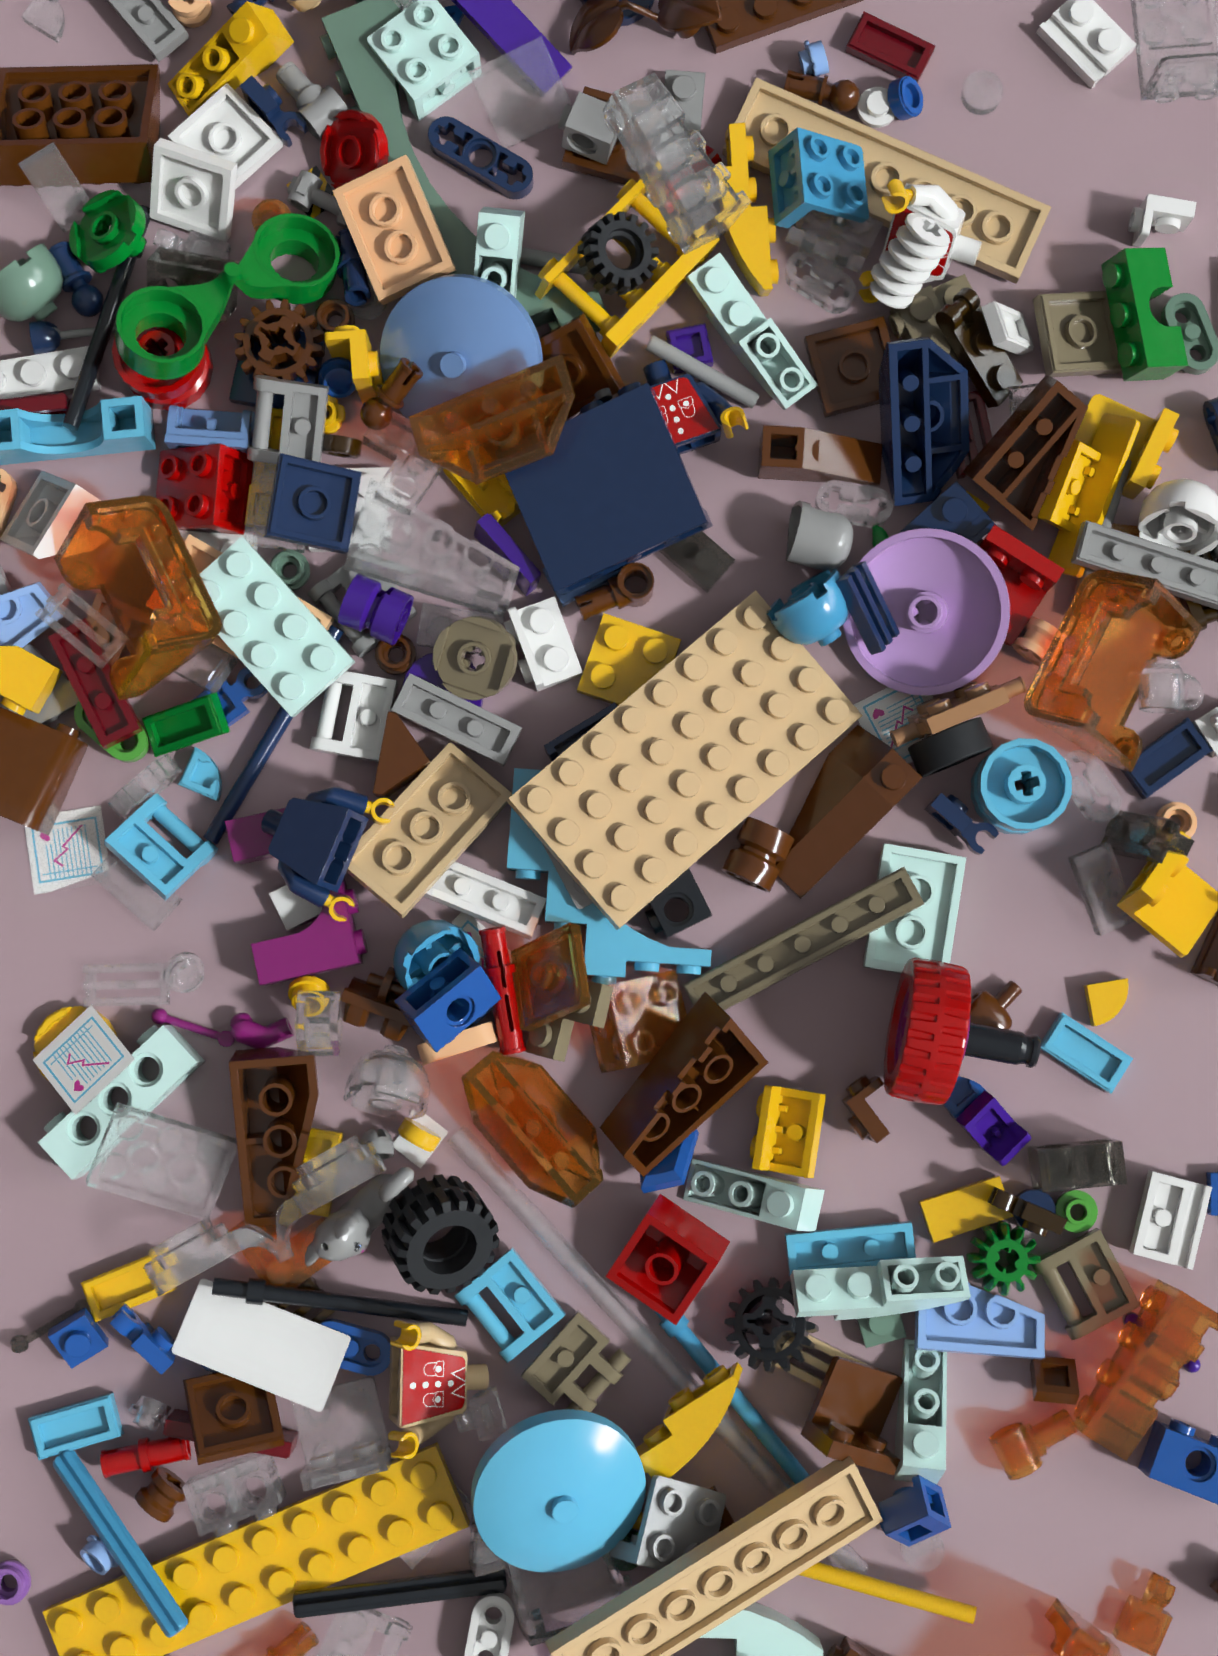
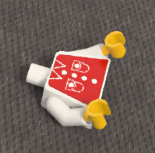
M898 179L889 181L887 187L892 196L884 195L881 197L886 211L893 214L883 252L889 251L888 244L890 240L897 238L898 228L906 225V216L914 212L920 213L938 223L950 238L946 254L940 258L937 267L931 271L928 280L924 283L944 279L952 259L972 266L975 265L982 242L960 235L966 213L958 208L957 204L939 185H913L906 183L904 186ZM871 271L863 272L859 278L865 287L870 286V283L874 281ZM870 287L859 290L858 293L864 302L875 303L878 301L872 295Z

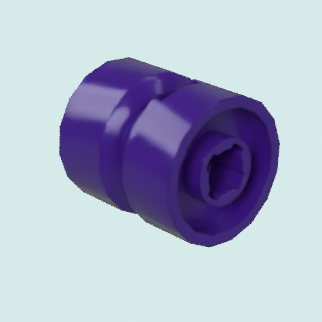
M358 573L353 578L343 598L338 615V623L358 632L368 628L372 638L393 646L405 628L414 597L393 587L384 591L379 581Z

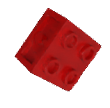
M223 444L162 450L159 455L153 529L163 532L209 528L226 534L247 535L245 517L249 485L252 483L253 461L247 459L246 453Z
M994 524L979 547L996 563L1007 585L1010 599V622L1004 643L1011 646L1046 593L1057 583L1065 569Z

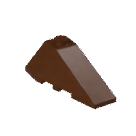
M857 725L828 754L789 833L795 839L785 861H779L775 864L780 871L777 877L801 899L923 777L892 747Z
M282 1047L236 1050L229 1060L245 1227L288 1224L319 1097L315 1053Z

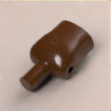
M1009 981L995 997L987 991L981 990L976 992L971 997L970 1022L1010 1029L1012 1019L1006 1008L1022 993L1021 988L1015 982Z

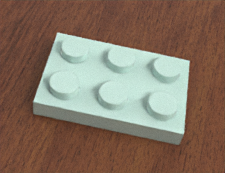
M886 843L882 844L876 881L905 867L924 905L868 934L863 967L902 974L905 964L912 958L950 963L967 857Z

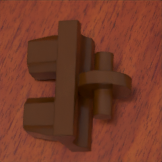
M389 967L385 977L370 972L367 981L353 977L348 988L345 987L340 1001L346 1003L343 1016L344 1022L356 1027H364L368 1022L370 1013L385 1017L380 1034L383 1037L399 1042L408 1027L412 1026L394 1002L406 990L399 982H396L397 978L393 967Z

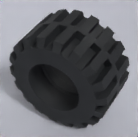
M443 1174L434 1175L431 1181H427L425 1177L416 1181L417 1186L411 1189L407 1186L401 1191L403 1196L400 1199L394 1198L389 1204L392 1212L384 1214L382 1222L386 1228L381 1230L382 1239L399 1273L408 1285L412 1284L413 1288L420 1292L427 1289L429 1294L438 1295L442 1289L447 1294L456 1291V1287L459 1285H463L465 1288L472 1284L470 1279L475 1275L480 1277L486 1271L484 1265L492 1263L495 1257L492 1249L499 1246V1237L496 1234L499 1231L498 1225L478 1192L467 1181L462 1183L459 1177L450 1175L446 1180ZM453 1226L441 1239L427 1243L437 1231Z

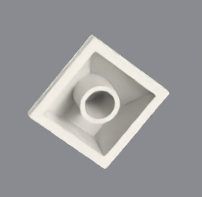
M41 471L0 537V540L37 559L94 545L97 538L104 535L109 527L110 517L114 509L77 484Z

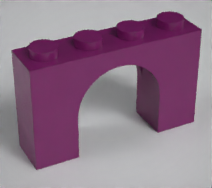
M285 808L277 809V811L284 813ZM266 812L225 821L233 862L243 865L274 858L269 854L268 850L273 836L264 833L261 828V822ZM345 876L338 893L330 890V894L334 897L347 895L353 899L355 907L350 906L345 901H338L334 905L336 913L346 917V921L339 922L334 920L329 913V908L323 905L317 919L303 931L251 944L259 985L267 986L307 975H316L363 964L361 954L368 953L363 929L356 930L353 914L359 912L358 901L354 888L347 889Z

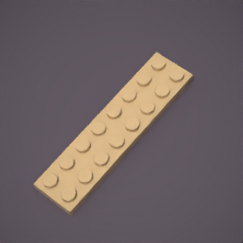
M759 78L755 79L735 123H745L746 136H753L754 160L748 161V166L769 176L768 151L797 127L859 145L863 151L869 220L887 228H890L893 214L886 211L881 197L884 195L892 196L887 187L889 181L898 179L904 186L906 183L913 185H939L957 204L958 208L966 213L960 235L982 242L974 266L1017 284L1051 209L1049 205ZM726 144L724 145L722 155L726 156Z
M849 1456L844 1461L834 1460L545 1641L551 1656H671L883 1522V1519L852 1458Z

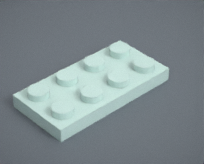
M243 536L180 591L202 618L293 718L355 663L354 659Z

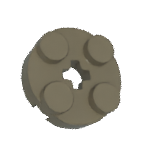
M470 616L455 621L439 634L433 649V665L435 671L438 670L439 677L444 682L442 684L450 693L466 700H480L498 694L510 683L517 667L518 658L515 638L500 623L484 616ZM478 647L482 650L481 655L485 657V663L479 664L475 670L470 668L471 661L465 658L466 651L472 652Z

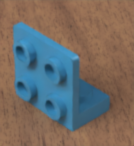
M797 127L768 151L774 222L776 226L788 229L812 210L859 223H864L869 219L863 151L859 145Z

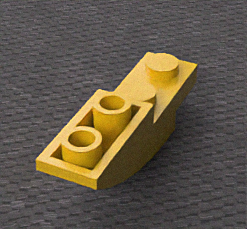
M732 123L728 125L725 132L727 166L715 167L712 174L714 200L724 237L735 262L760 297L768 296L773 289L772 284H778L779 280L777 259H771L770 243H775L776 225L774 218H768L767 206L751 207V203H756L757 201L756 178L749 177L748 161L754 160L753 136H746L745 123Z
M738 1362L727 1369L724 1365L714 1368L702 1379L704 1384L693 1391L686 1387L668 1400L670 1406H668L663 1418L664 1424H660L650 1430L643 1437L644 1443L636 1447L644 1472H648L651 1478L654 1475L670 1478L688 1463L709 1440L723 1419L743 1370Z

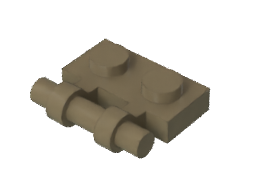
M578 1310L525 1369L521 1377L552 1406L565 1393L572 1400L565 1409L591 1412L598 1405L596 1399L611 1383L615 1385L622 1378L623 1373L621 1371L632 1359L621 1348L609 1360L605 1358L600 1352L610 1342V1338ZM591 1364L598 1372L582 1388L575 1380Z

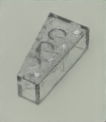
M370 478L343 569L502 618L510 605L520 567L477 541L468 540L452 530L453 527L440 519L438 521L418 510L416 508L417 505L403 497L401 499L383 489L384 486Z

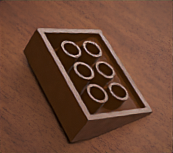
M159 64L0 68V186L101 185L104 183L141 184L152 182L154 144L160 139Z

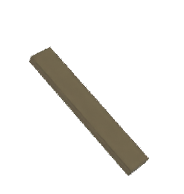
M902 867L683 984V987L693 1006L702 994L706 992L725 1011L924 905V902L905 867Z

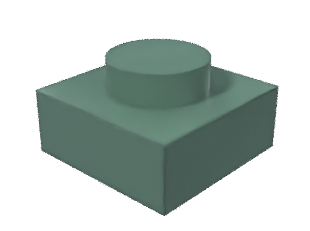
M900 1314L857 1319L865 1348L907 1337Z

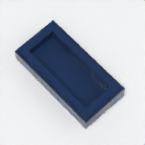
M1187 717L1118 767L1141 798L1146 799L1213 750Z

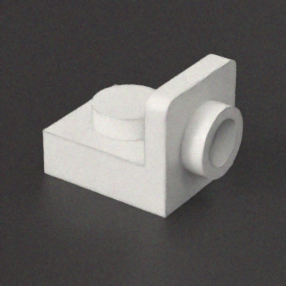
M1148 194L1139 207L1133 208L1130 216L1128 231L1134 232L1132 246L1141 247L1149 236L1151 227H1155L1156 231L1164 234L1183 232L1194 218L1197 202Z

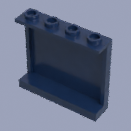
M634 382L618 390V397L605 403L602 400L591 402L580 409V415L568 421L565 418L553 420L543 426V433L530 439L528 436L513 439L505 445L507 450L497 454L552 586L557 593L565 595L613 573L629 563L639 561L713 526L707 511L701 505L657 403L655 390L648 383L641 385L640 382Z

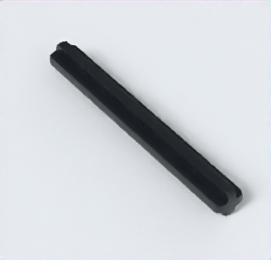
M497 1566L296 1591L293 1594V1612L296 1618H305L503 1593L507 1587L506 1572L504 1567Z

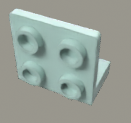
M417 0L367 37L370 48L405 91L409 110L418 121L422 120L482 75L479 52L438 0Z

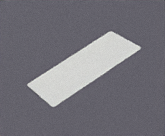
M205 1278L201 1279L172 1347V1353L321 1412L324 1409L349 1346L350 1336L263 1302V1305L246 1304V1299L212 1295L213 1281Z

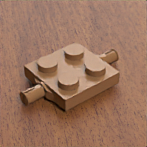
M1021 676L999 686L997 684L989 686L988 681L980 684L975 681L953 690L956 697L942 700L937 697L916 706L918 713L907 717L909 724L890 731L891 739L894 745L899 747V745L916 738H924L926 734L933 735L1010 702V698L1026 693L1025 682Z

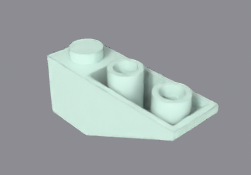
M483 207L478 213L474 276L496 283L516 298L525 211Z
M692 1158L683 1200L795 1231L816 1232L825 1190Z
M905 1339L901 1369L903 1382L899 1390L895 1433V1456L900 1459V1462L895 1471L894 1480L912 1482L913 1477L920 1475L937 1485L946 1471L947 1352L914 1350L915 1340Z

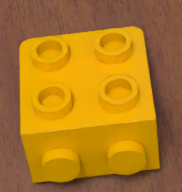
M1101 394L1094 395L1087 405V412L1074 440L1081 441L1091 447L1102 416L1105 413L1134 418L1140 422L1138 433L1128 456L1132 464L1122 493L1123 496L1133 500L1145 487L1151 489L1158 479L1162 467L1157 465V461L1162 451L1165 453L1170 451L1179 434V430L1173 427L1180 414L1164 407L1152 419Z

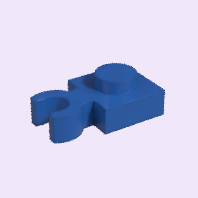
M245 667L240 670L233 685H230L222 677L194 699L217 692L228 726L230 727L250 713L243 702L249 698L259 699L268 690L262 684L255 689H249L247 687V680L253 676V673Z
M124 1304L112 1316L113 1319L110 1321V1324L120 1334L127 1337L132 1342L131 1347L161 1375L174 1363L176 1355L172 1353V1347L175 1341L166 1330L159 1326L154 1329L148 1322L144 1324L127 1304Z

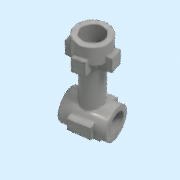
M301 170L298 177H293L287 189L289 194L287 202L303 212H309L312 204L337 215V225L347 228L335 196L320 190L323 182L319 177L305 170Z

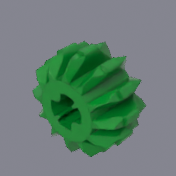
M1005 1221L999 1222L997 1235L990 1226L982 1227L983 1234L987 1239L983 1242L977 1237H972L970 1242L977 1248H980L979 1253L971 1252L966 1255V1259L969 1262L980 1263L971 1270V1276L974 1279L984 1277L982 1288L987 1291H991L997 1284L998 1292L1003 1296L1008 1295L1010 1282L1017 1291H1024L1025 1286L1021 1277L1024 1275L1031 1280H1035L1037 1277L1035 1272L1028 1269V1264H1038L1041 1262L1040 1256L1028 1253L1037 1245L1035 1239L1026 1238L1022 1240L1025 1229L1017 1225L1010 1232L1008 1223ZM1001 1249L1012 1253L1007 1257L1009 1265L1006 1267L998 1263L995 1265V1262L1000 1259L998 1252Z

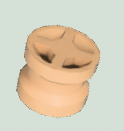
M168 0L174 17L181 25L188 28L204 25L212 14L210 0Z
M1031 617L1026 624V633L1024 636L1018 637L1012 646L1027 661L1046 668L1052 661L1051 653L1053 650L1060 648L1066 639L1062 632L1050 623L1036 617Z

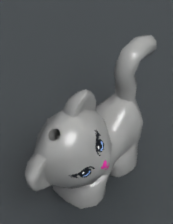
M402 1167L393 1175L379 1174L375 1176L369 1184L343 1204L337 1212L330 1214L317 1227L313 1241L307 1246L305 1253V1264L307 1267L311 1266L319 1258L328 1261H343L364 1252L369 1245L372 1232L383 1223L384 1214L392 1212L389 1204L394 1198L400 1199L403 1196L401 1191L413 1181V1170L409 1167Z

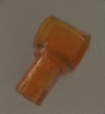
M1062 1409L1034 1426L1030 1423L1024 1426L1022 1422L1007 1425L993 1433L989 1437V1442L1009 1480H1017L1038 1470L1043 1464L1041 1457L1047 1454L1046 1450L1077 1433L1078 1429L1068 1411Z

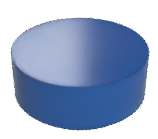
M904 76L893 80L889 84L887 96L893 114L902 121L918 116L923 108V94L916 80L910 76Z

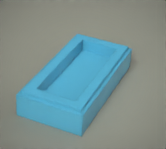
M1063 1012L1058 1014L1041 1041L1042 1051L1110 1094L1134 1059Z
M113 1392L28 1418L38 1460L59 1455L67 1450L72 1451L117 1438L124 1434Z

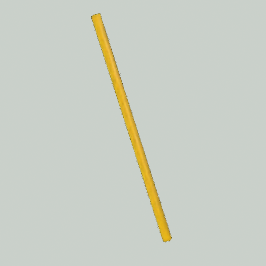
M640 1512L637 1521L632 1527L633 1529L640 1530L643 1512ZM820 1562L799 1574L800 1576L970 1624L974 1623L976 1616V1606Z

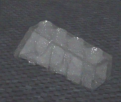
M655 73L650 74L612 93L602 110L606 125L612 134L617 135L625 149V156L629 166L638 172L646 186V194L649 201L654 207H658L666 221L670 238L676 244H679L685 255L723 236L752 201L743 190L735 193L727 182L731 176L730 172L722 162L714 165L706 154V140L698 130L687 129L684 125L685 112Z

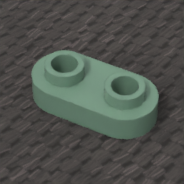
M1180 293L1173 296L1161 312V323L1165 326H1181L1188 366L1182 370L1193 375L1204 374L1218 361L1217 336L1205 306L1197 296L1190 293ZM1175 314H1183L1187 319V323L1178 322ZM1190 350H1197L1201 354L1202 359L1194 360L1190 355Z

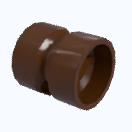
M746 817L737 836L740 847L730 850L721 870L750 886L770 892L780 872L775 864L779 861H785L795 839L774 826L752 817Z

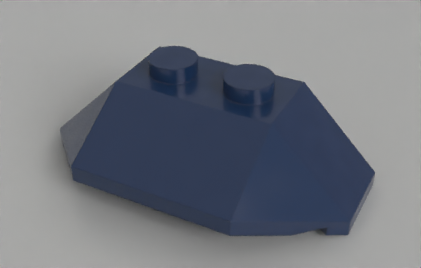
M929 337L886 342L878 376L882 457L894 506L934 501L941 493V488L953 476L970 451L968 370Z

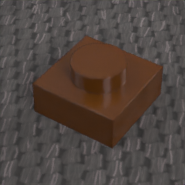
M1047 1356L1043 1359H1031L1030 1373L1033 1401L1076 1405L1080 1394L1075 1359Z

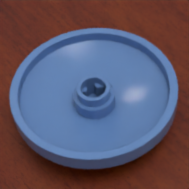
M451 274L436 277L418 285L404 295L395 305L382 332L380 366L384 382L387 380L403 357L410 360L409 367L414 362L422 370L423 376L403 399L404 406L399 410L417 428L433 437L455 443H462L470 435L477 442L488 440L505 432L526 413L536 397L543 370L542 347L536 327L528 312L512 294L487 279L467 274Z

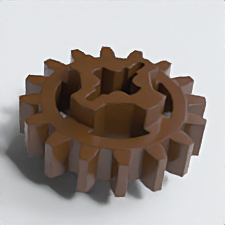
M287 299L282 300L280 308H275L271 300H266V310L263 312L253 306L251 311L254 318L251 321L241 318L239 321L245 333L234 334L237 344L242 346L234 351L238 360L244 361L241 365L246 375L254 373L253 379L255 375H265L291 381L299 378L304 383L309 382L305 372L308 369L318 372L320 369L314 357L325 356L323 347L317 344L325 339L322 331L315 329L318 323L314 315L305 318L306 311L301 304L292 311ZM301 329L306 336L305 349L297 343L301 337L299 333ZM254 341L258 342L262 348L258 353L260 357L258 361L254 356ZM286 341L288 347H282L278 345L274 349L270 342H272L273 344L276 342L277 344L282 345Z

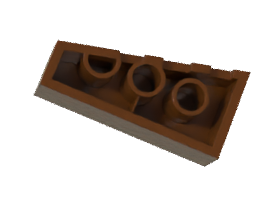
M704 992L599 1128L623 1157L644 1177L769 1062L733 1019Z

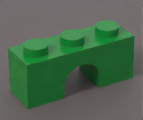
M1124 248L1101 264L1102 280L1106 288L1110 321L1114 329L1118 350L1117 357L1121 366L1123 381L1163 380L1188 366L1181 326H1165L1159 323L1152 315L1149 301L1173 287L1166 249Z

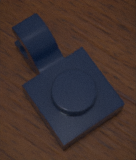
M250 76L240 85L246 103L277 133L283 145L287 147L292 145L291 138L286 133L288 127L297 126L304 134L308 132L306 122L299 113L293 111L284 112L280 109V105L283 102L268 83L262 87L253 76Z
M940 793L924 809L954 836H959L966 843L967 848L976 855H980L985 851L976 842L978 832H985L992 839L999 835L997 829L989 823H972L973 820L966 815L969 811L967 806L952 794L946 797Z

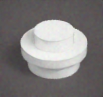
M872 87L864 91L860 96L857 104V113L861 121L868 127H885L895 118L889 106L888 89Z

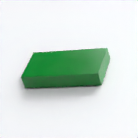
M217 692L142 718L155 757L230 732Z

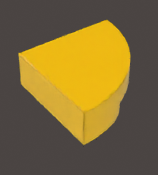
M1128 978L1084 985L1091 1026L1104 1024L1120 1012L1128 995Z

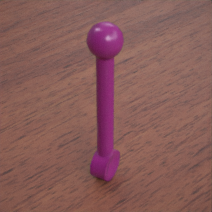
M157 1008L151 1013V1019L155 1024L168 1023L216 1039L223 1047H230L235 1042L230 1031L218 1032L167 1015V1012L162 1008Z

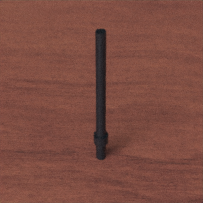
M140 205L146 217L145 230L142 235L144 237L151 219L149 218L150 208ZM144 249L139 255L128 257L116 266L62 423L64 427L70 430L77 431L79 429L116 321L118 309L123 301L136 260L142 257Z
M214 1277L212 1295L246 1299V1304L263 1305V1301L462 1327H466L468 1310L270 1285L266 1284L265 1279L250 1277L248 1282Z

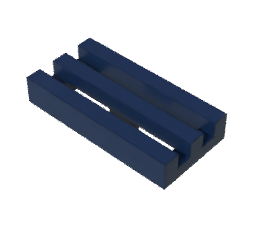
M866 561L853 564L836 581V584L841 590L848 610L869 653L873 655L883 652L886 649L885 645L891 644L892 638L897 637L900 632Z

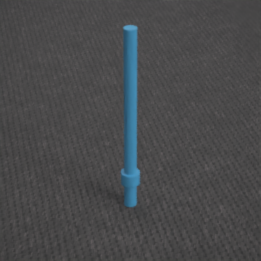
M654 1311L661 1320L659 1323L661 1328L670 1338L674 1336L705 1375L720 1366L687 1326L689 1320L684 1314L677 1325H674ZM736 1387L730 1405L796 1485L810 1476L741 1390Z

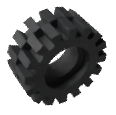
M617 212L615 215L612 213L607 214L588 228V231L581 237L580 240L583 243L578 246L577 254H583L584 257L578 260L580 268L588 267L589 271L583 276L587 281L592 277L597 280L592 286L599 291L605 286V294L613 295L618 292V296L624 295L647 281L653 275L651 271L657 268L659 261L653 258L659 255V247H651V244L657 240L654 233L649 236L645 234L644 231L650 227L645 221L639 226L636 225L638 216L631 214L625 219V212ZM617 239L626 246L631 257L628 268L620 269L609 260L606 253V244L609 240Z

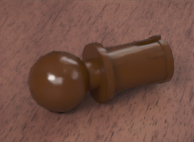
M788 69L784 90L817 103L820 106L822 105V100L829 101L834 110L849 112L857 106L860 100L859 88L850 80H839L831 85L827 84L828 75L824 74V78Z
M404 357L401 358L399 364L384 384H378L375 387L379 397L369 398L363 403L360 417L369 429L381 430L386 428L393 417L392 407L395 409L403 408V399L423 376L422 370L414 362L409 367L410 360Z

